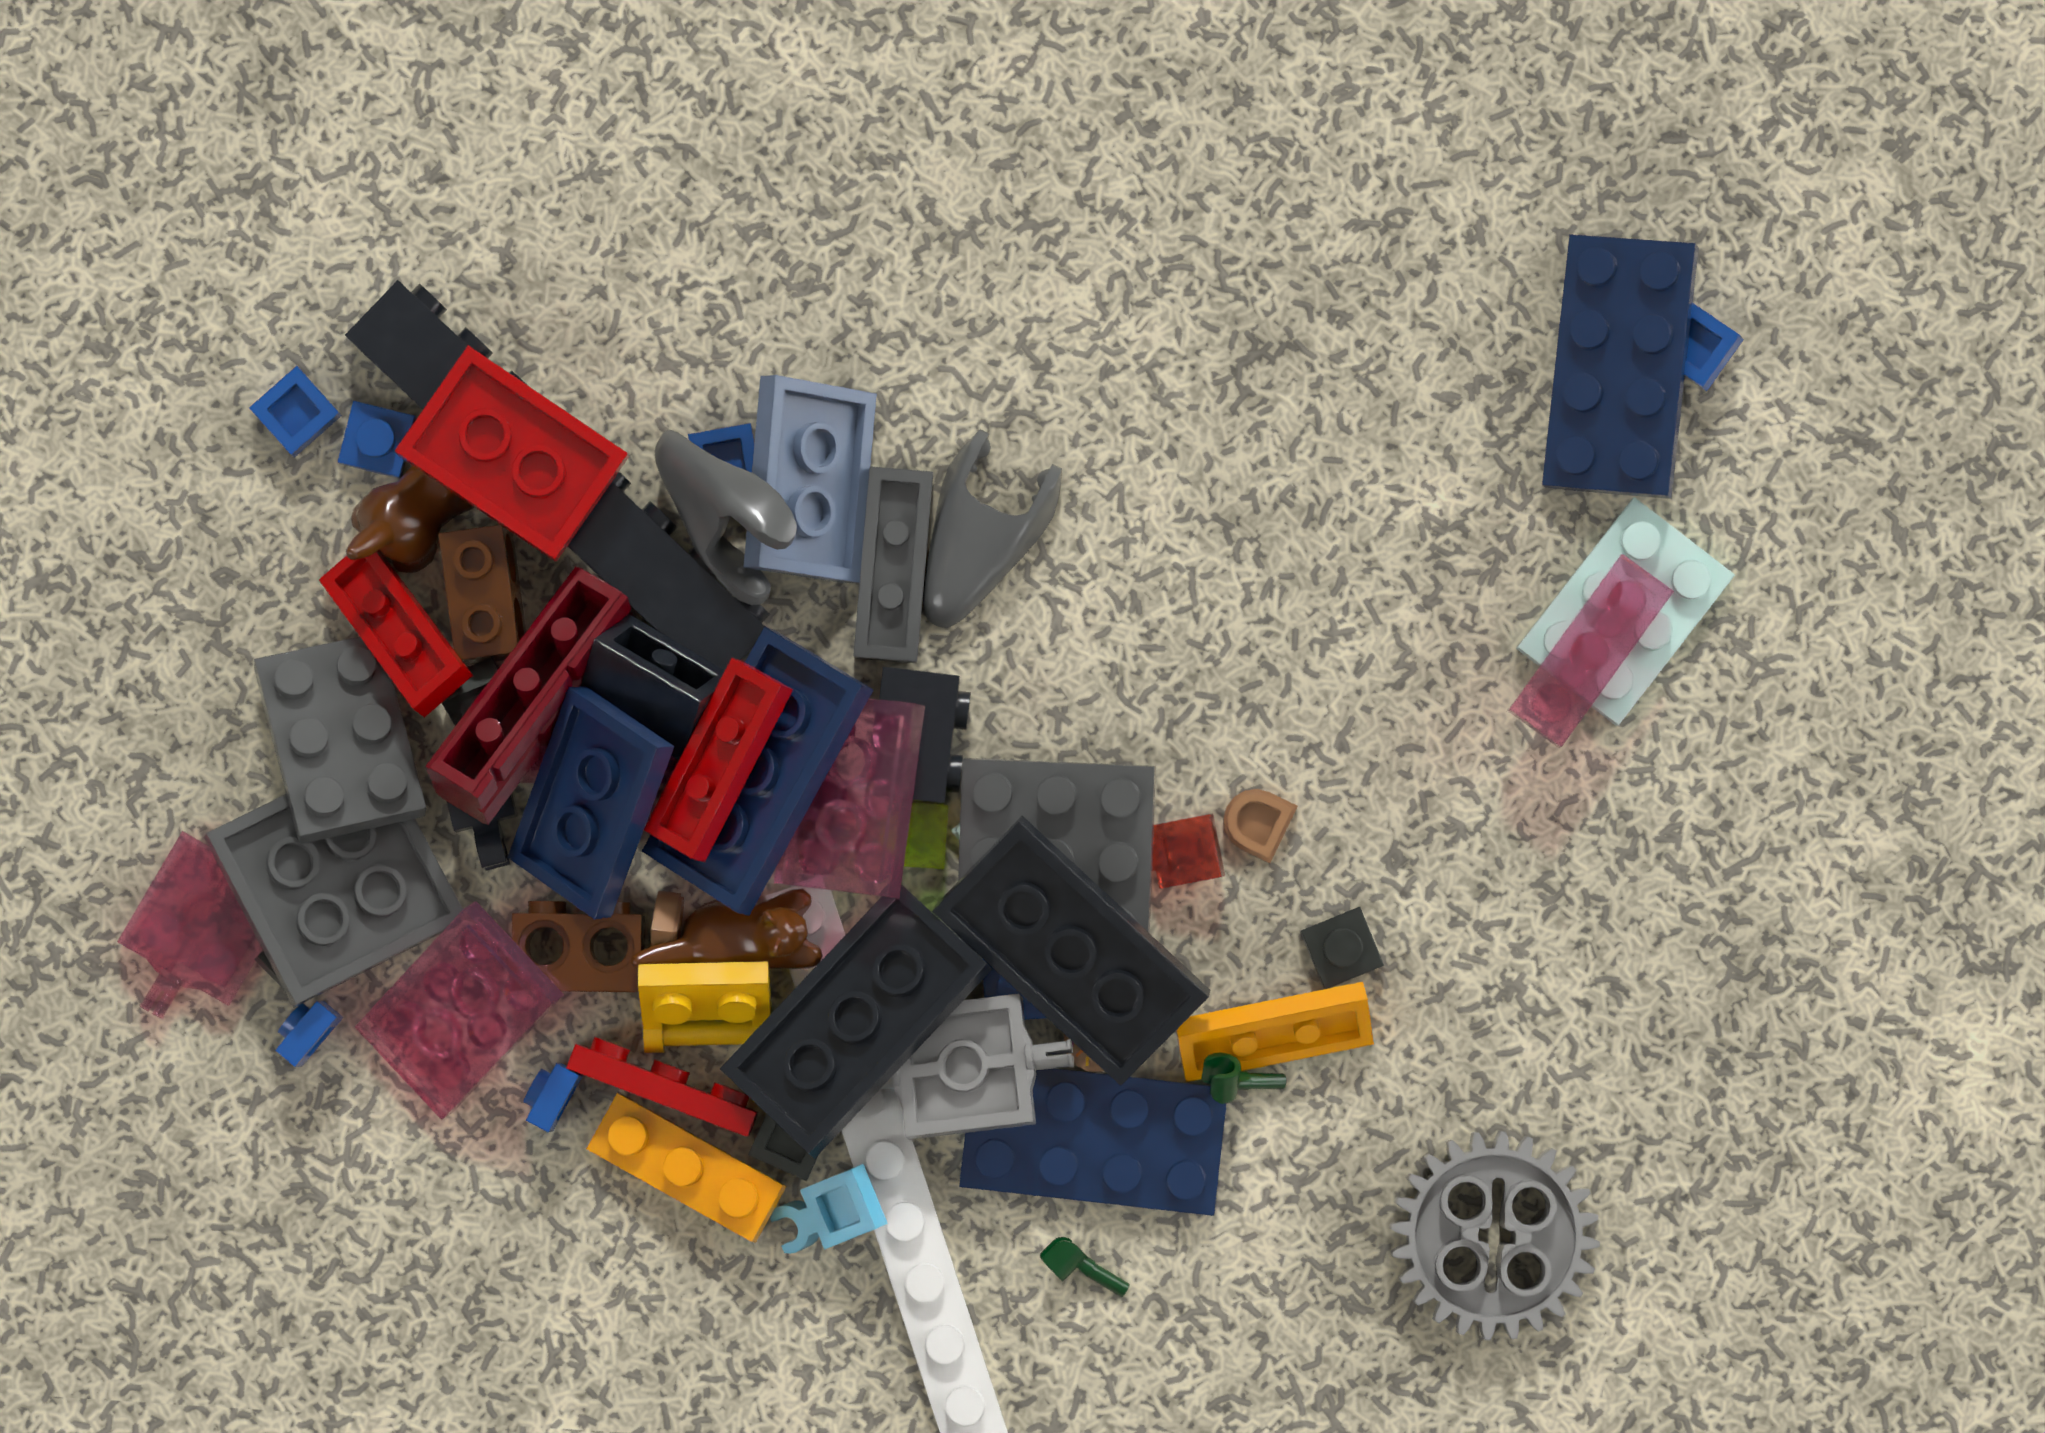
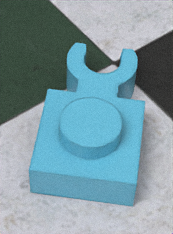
M864 1164L801 1189L804 1201L794 1200L775 1208L770 1216L771 1222L787 1217L792 1219L797 1225L798 1234L796 1239L781 1246L783 1252L788 1254L796 1253L813 1245L818 1238H820L825 1250L888 1224Z

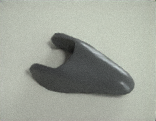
M981 429L964 445L948 466L942 483L925 574L923 605L926 618L932 624L942 628L954 626L970 614L1024 557L1053 519L1060 495L1062 468L1052 464L1049 469L1039 473L1037 482L1040 489L1037 495L1032 496L1033 504L1025 514L1010 515L1002 513L991 506L981 503L972 496L967 489L966 481L971 472H976L977 466L975 464L977 460L986 457L991 450L988 440L989 433Z
M673 430L664 431L654 450L656 466L696 553L725 588L739 601L750 605L764 603L770 594V582L761 570L744 568L745 554L733 546L723 534L732 516L761 543L777 550L786 549L792 544L797 531V524L792 511L782 496L754 473L716 458Z

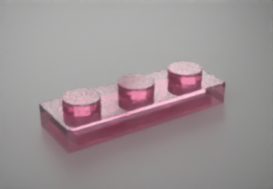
M1624 554L1619 555L1507 711L1556 747L1561 748L1674 591Z

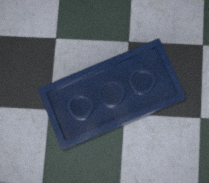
M1569 234L1542 486L1545 488L1672 499L1685 380L1684 371L1688 352L1690 317L1699 250L1696 243Z
M768 627L763 628L745 663L790 687L793 691L706 861L694 860L652 835L649 836L642 849L643 853L735 912L750 916L873 692L872 688Z
M1052 1068L1036 1070L1037 1075L1033 1086L1035 1125L965 1133L959 1187L1214 1216L1226 1104H1220L1211 1097V1086L1129 1077L1120 1086L1108 1074Z

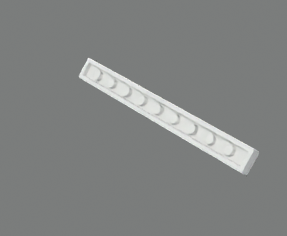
M827 876L766 895V900H769L787 891L802 888L811 895V906L804 913L803 918L806 920L808 929L807 940L819 946L823 954L822 959L846 935ZM815 967L809 969H789L795 988ZM894 1088L880 1089L842 1129V1133L853 1167L864 1164L888 1223L875 1229L874 1232L940 1433H1008L913 1139L909 1140L905 1137L903 1110Z

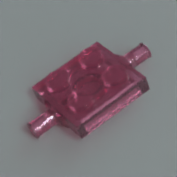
M185 831L181 832L117 941L119 944L146 958L155 971L159 973L139 1006L149 1012L163 990L164 995L152 1013L161 1019H164L165 1013L181 986L202 990L230 1006L256 962L254 959L263 950L209 846Z

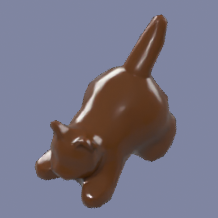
M412 465L397 482L373 488L355 506L351 521L352 526L360 533L348 545L346 556L350 560H357L369 557L380 550L385 556L392 559V564L398 572L409 574L418 572L432 563L438 548L436 541L441 527L451 519L474 507Z
M803 888L787 891L755 905L750 916L737 913L718 900L704 903L685 920L682 938L654 945L636 953L631 958V964L637 969L638 964L768 962L769 969H809L815 967L821 961L823 954L819 946L807 940L808 929L806 920L803 918L804 913L811 906V895Z

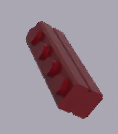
M575 566L425 766L430 779L433 780L432 785L436 794L483 824L489 825L541 755L540 747L548 745L568 687H581L594 639L627 615L633 616V613L630 612L631 606L626 595L584 569Z

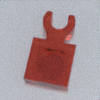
M1213 813L1154 825L1152 871H1156L1159 889L1225 876Z

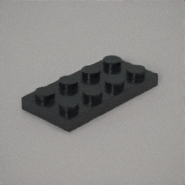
M1023 816L936 903L932 910L940 920L1120 1086L1210 995L1211 990Z
M896 881L722 1065L720 1070L815 1159L992 971V968L901 883Z

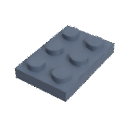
M779 375L760 376L752 473L767 482L782 496L792 511L797 524V531L790 546L786 549L777 550L761 543L747 530L744 568L840 583H860L876 393Z

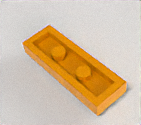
M1363 982L1190 1016L1176 1030L1186 1082L1201 1079L1204 1060L1213 1053L1223 1052L1231 1054L1240 1061L1241 1071L1374 1045L1368 998Z
M617 1093L586 1148L590 1152L754 1243L757 1242L787 1187L620 1093Z

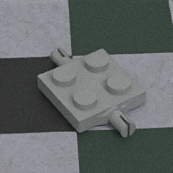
M1020 994L963 1000L881 1089L894 1088L902 1104L905 1137L909 1140L1035 1125L1033 1086L1037 1075L1036 1070L1074 1067L1073 1055L1066 1054L1073 1053L1072 1042L1069 1039L1067 1041L1033 1045L1026 1030L1023 997Z

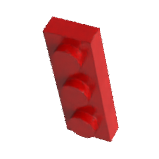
M380 550L369 557L357 560H350L345 556L319 579L322 586L410 706L424 718L473 676Z
M731 658L644 831L686 856L705 862L793 689L751 665Z
M595 1036L590 1048L581 1044H575L566 1067L567 1069L743 1136H750L759 1112L746 1107L750 1097L745 1093L714 1082L710 1093L689 1086L686 1083L690 1072L654 1059L650 1070L626 1062L630 1053L629 1049Z

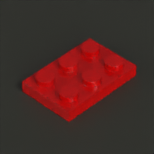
M469 345L395 449V453L555 562L560 558L629 458L626 451Z

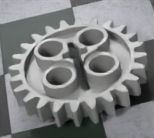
M1505 1131L1497 1132L1492 1148H1486L1480 1133L1473 1132L1470 1137V1151L1465 1153L1453 1140L1446 1141L1448 1161L1442 1163L1430 1154L1424 1156L1425 1163L1431 1172L1427 1179L1413 1174L1407 1175L1406 1179L1418 1191L1415 1198H1395L1394 1202L1402 1209L1408 1211L1409 1215L1407 1221H1397L1389 1225V1229L1406 1235L1407 1240L1406 1244L1391 1250V1256L1410 1259L1412 1264L1398 1278L1402 1283L1418 1280L1421 1282L1422 1287L1413 1298V1302L1419 1306L1427 1303L1433 1298L1438 1301L1432 1317L1437 1323L1445 1320L1452 1312L1456 1313V1332L1458 1334L1464 1335L1474 1320L1479 1322L1482 1339L1489 1341L1494 1334L1496 1323L1503 1324L1507 1335L1511 1339H1518L1519 1320L1526 1319L1539 1332L1543 1330L1541 1310L1547 1308L1560 1317L1565 1315L1564 1308L1558 1299L1562 1292L1576 1297L1583 1295L1579 1286L1571 1280L1574 1273H1594L1595 1268L1580 1259L1581 1250L1600 1247L1599 1241L1583 1236L1582 1227L1599 1220L1598 1214L1579 1212L1577 1207L1591 1193L1588 1188L1569 1190L1566 1186L1576 1172L1573 1166L1569 1165L1556 1172L1551 1169L1557 1152L1553 1148L1546 1149L1537 1158L1531 1157L1533 1149V1138L1524 1136L1514 1151L1509 1150V1140ZM1501 1178L1504 1181V1191L1501 1200L1499 1223L1500 1227L1511 1231L1510 1242H1501L1497 1247L1496 1289L1494 1292L1488 1293L1484 1286L1490 1248L1488 1243L1478 1240L1479 1229H1486L1491 1226L1493 1205L1492 1183L1494 1179ZM1463 1182H1471L1481 1193V1206L1477 1213L1470 1218L1459 1219L1451 1213L1448 1207V1196L1454 1186ZM1534 1187L1541 1192L1545 1199V1210L1536 1222L1522 1224L1513 1214V1199L1524 1188ZM1464 1246L1469 1248L1475 1255L1476 1270L1467 1281L1454 1283L1447 1279L1444 1274L1443 1261L1450 1250ZM1521 1252H1530L1535 1255L1540 1263L1541 1270L1536 1282L1526 1288L1515 1287L1510 1282L1507 1273L1510 1260Z

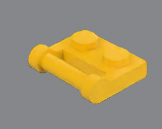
M768 962L638 964V991L645 1053H664L665 1046L742 1045L772 1013Z

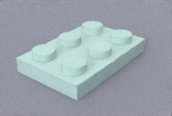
M1633 497L1516 649L1610 722L1618 726L1735 574L1637 498Z

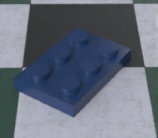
M568 687L507 858L593 919L612 917L674 746L588 687Z

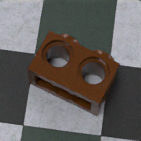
M502 525L438 533L455 652L465 665L476 664L491 657L495 661L506 660L526 633L513 533Z
M528 901V913H512L511 991L639 993L638 969L631 964V958L636 953L645 949V916L631 915V902H617L612 917L593 919L587 914H566L567 902ZM543 928L555 929L561 935L564 943V949L560 958L549 965H541L536 962L530 952V941L533 935ZM612 928L618 929L627 939L628 951L620 963L606 966L596 958L593 948L594 942L602 931Z

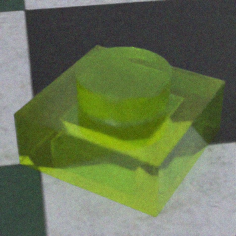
M885 801L880 865L944 870L949 805Z

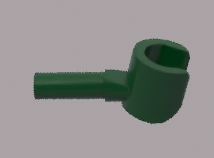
M1223 1052L1213 1053L1205 1058L1201 1077L1204 1083H1211L1210 1095L1220 1104L1232 1102L1236 1098L1238 1090L1284 1089L1287 1083L1286 1076L1283 1073H1248V1071H1241L1240 1061L1231 1054Z
M1058 1237L1054 1239L1040 1253V1258L1062 1282L1078 1268L1086 1277L1120 1297L1126 1294L1130 1286L1128 1282L1096 1264L1077 1245L1072 1243V1240L1069 1238Z

